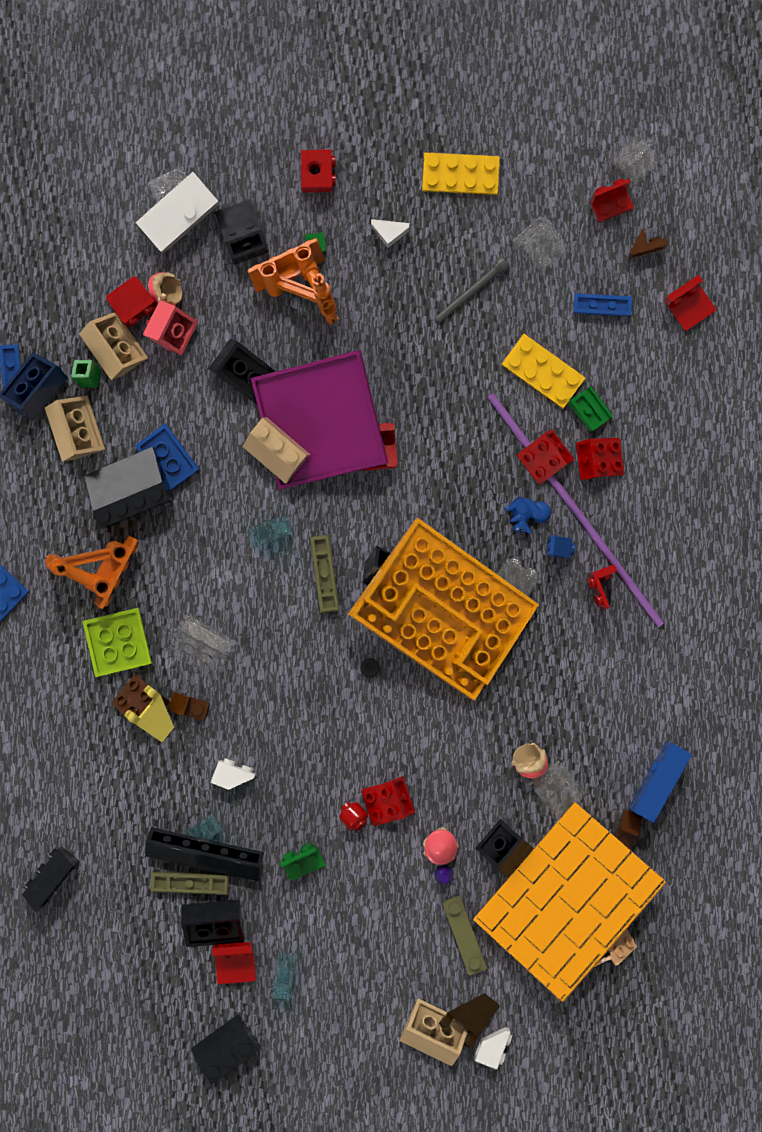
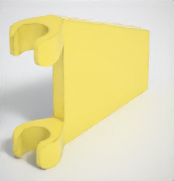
M148 685L144 692L153 699L139 717L130 710L124 716L130 722L163 742L174 726L160 693Z

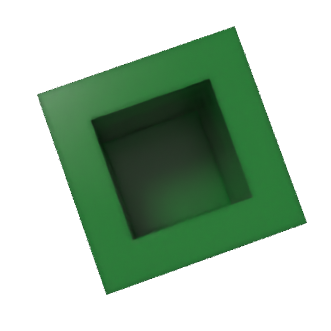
M74 360L71 378L80 387L98 388L101 370L92 360Z

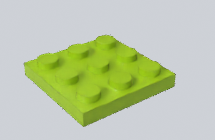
M140 608L82 621L95 677L153 664Z

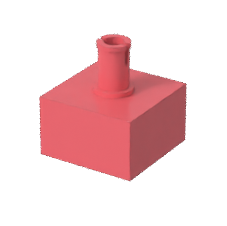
M159 301L153 315L148 316L150 320L146 319L147 327L143 335L164 349L182 356L198 321L178 307Z

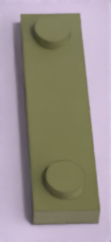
M329 535L310 537L320 613L339 611Z
M152 871L150 892L228 895L229 875Z
M460 895L442 901L469 976L486 970V964Z

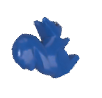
M521 496L504 508L506 511L513 513L514 516L509 522L517 521L513 526V530L517 533H532L527 524L530 518L537 523H545L551 516V508L547 503L541 501L534 503L531 499L522 498Z

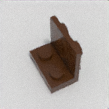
M134 674L113 700L112 705L123 715L130 710L139 717L153 700L144 692L148 684L137 674ZM161 695L164 705L166 706L169 703V700L165 696Z

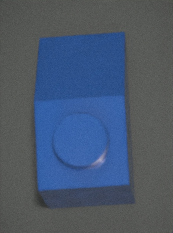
M556 535L548 537L546 557L570 559L571 555H574L575 544L572 543L571 538Z

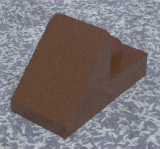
M642 229L628 257L631 259L666 249L668 246L667 239L655 237L647 242L644 229Z
M173 692L168 710L182 716L205 721L210 702Z
M624 810L614 837L631 851L635 838L640 833L642 816Z

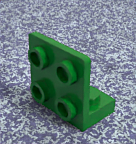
M311 842L301 846L300 851L294 853V850L284 854L279 863L280 867L284 866L290 881L326 866L317 844L312 845Z

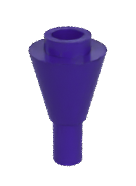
M446 865L439 866L434 873L435 880L442 885L449 884L454 876L453 870Z

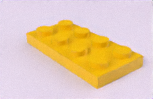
M424 152L422 191L498 195L500 156Z
M525 334L522 335L501 364L562 409L586 378Z

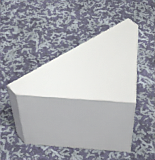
M372 219L371 228L389 248L409 232V223Z

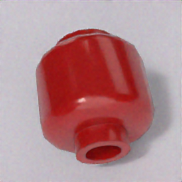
M347 802L341 807L342 812L339 818L348 830L358 831L367 824L368 814L358 802L352 804Z

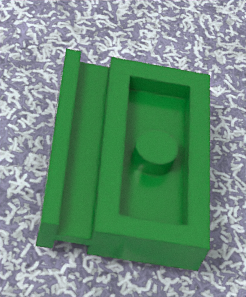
M591 386L568 402L590 433L613 417Z

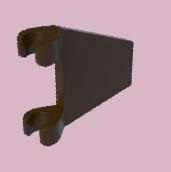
M484 993L447 1012L440 1020L439 1025L443 1028L448 1027L454 1018L471 1032L464 1041V1045L470 1048L474 1046L479 1035L500 1005Z

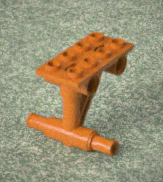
M317 238L308 240L300 246L291 248L287 252L274 256L247 270L256 292L267 289L269 295L277 297L284 291L316 302L320 313L325 316L328 324H333L332 320L335 323L338 321L336 315L337 307L328 283H325L324 276L319 274L320 270L317 264L325 261ZM302 275L309 282L311 288L294 282L292 279Z
M128 535L124 544L118 541H111L105 549L64 558L57 554H49L45 559V565L53 574L63 575L96 593L97 597L94 604L103 609L104 606L107 607L112 598L110 594L113 588L116 589L121 580L119 576L122 571H126L130 555L136 552L138 540ZM120 547V552L115 555V550ZM103 560L96 574L93 572L88 573L76 567L77 565ZM100 582H103L102 587L100 589H97V585Z

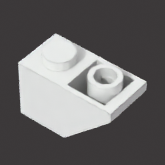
M225 758L224 761L219 760L211 783L229 790L255 778L256 773L253 772L251 767L245 765L242 768L235 766V761Z
M505 1027L481 1038L474 1056L475 1061L495 1069L498 1068L499 1064L502 1065L505 1059V1053H503L505 1046H509L512 1039L510 1029Z

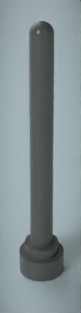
M500 256L495 261L493 268L435 317V321L437 323L442 322L498 273H505L510 269L509 264L504 258Z

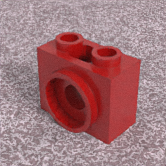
M331 149L301 150L303 193L333 192V186H336V174H332V167H336V156H332ZM313 168L320 170L316 175L310 173Z

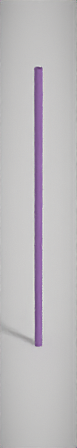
M494 393L490 394L487 398L524 448L529 446L531 443ZM555 475L551 476L548 479L610 564L615 565L619 576L656 626L660 627L664 624L662 619Z

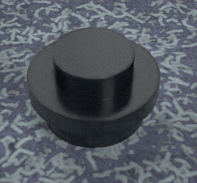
M372 658L365 659L360 666L361 673L369 678L376 676L379 672L378 662Z

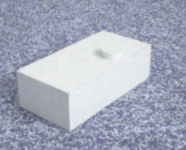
M192 172L143 215L136 224L164 254L220 203L195 173Z

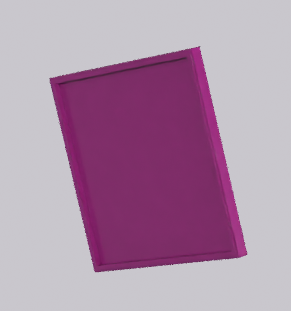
M361 350L251 378L260 418H269L311 454L287 484L275 475L279 490L389 463Z

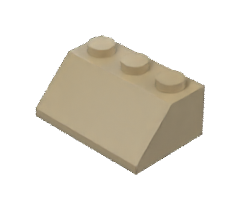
M116 312L90 321L79 333L110 380L123 376L148 359Z
M88 396L56 400L45 407L62 462L75 460L105 450Z
M267 417L262 418L243 445L244 449L285 484L288 483L311 455Z
M418 998L399 1041L452 1066L461 1053L468 1029L454 1018L448 1027H441L439 1022L447 1012Z

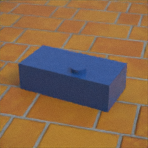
M665 741L628 808L654 823L692 754L671 742Z

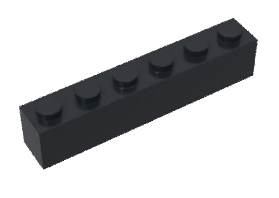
M153 827L150 828L145 847L146 857L254 881L259 880L264 852Z

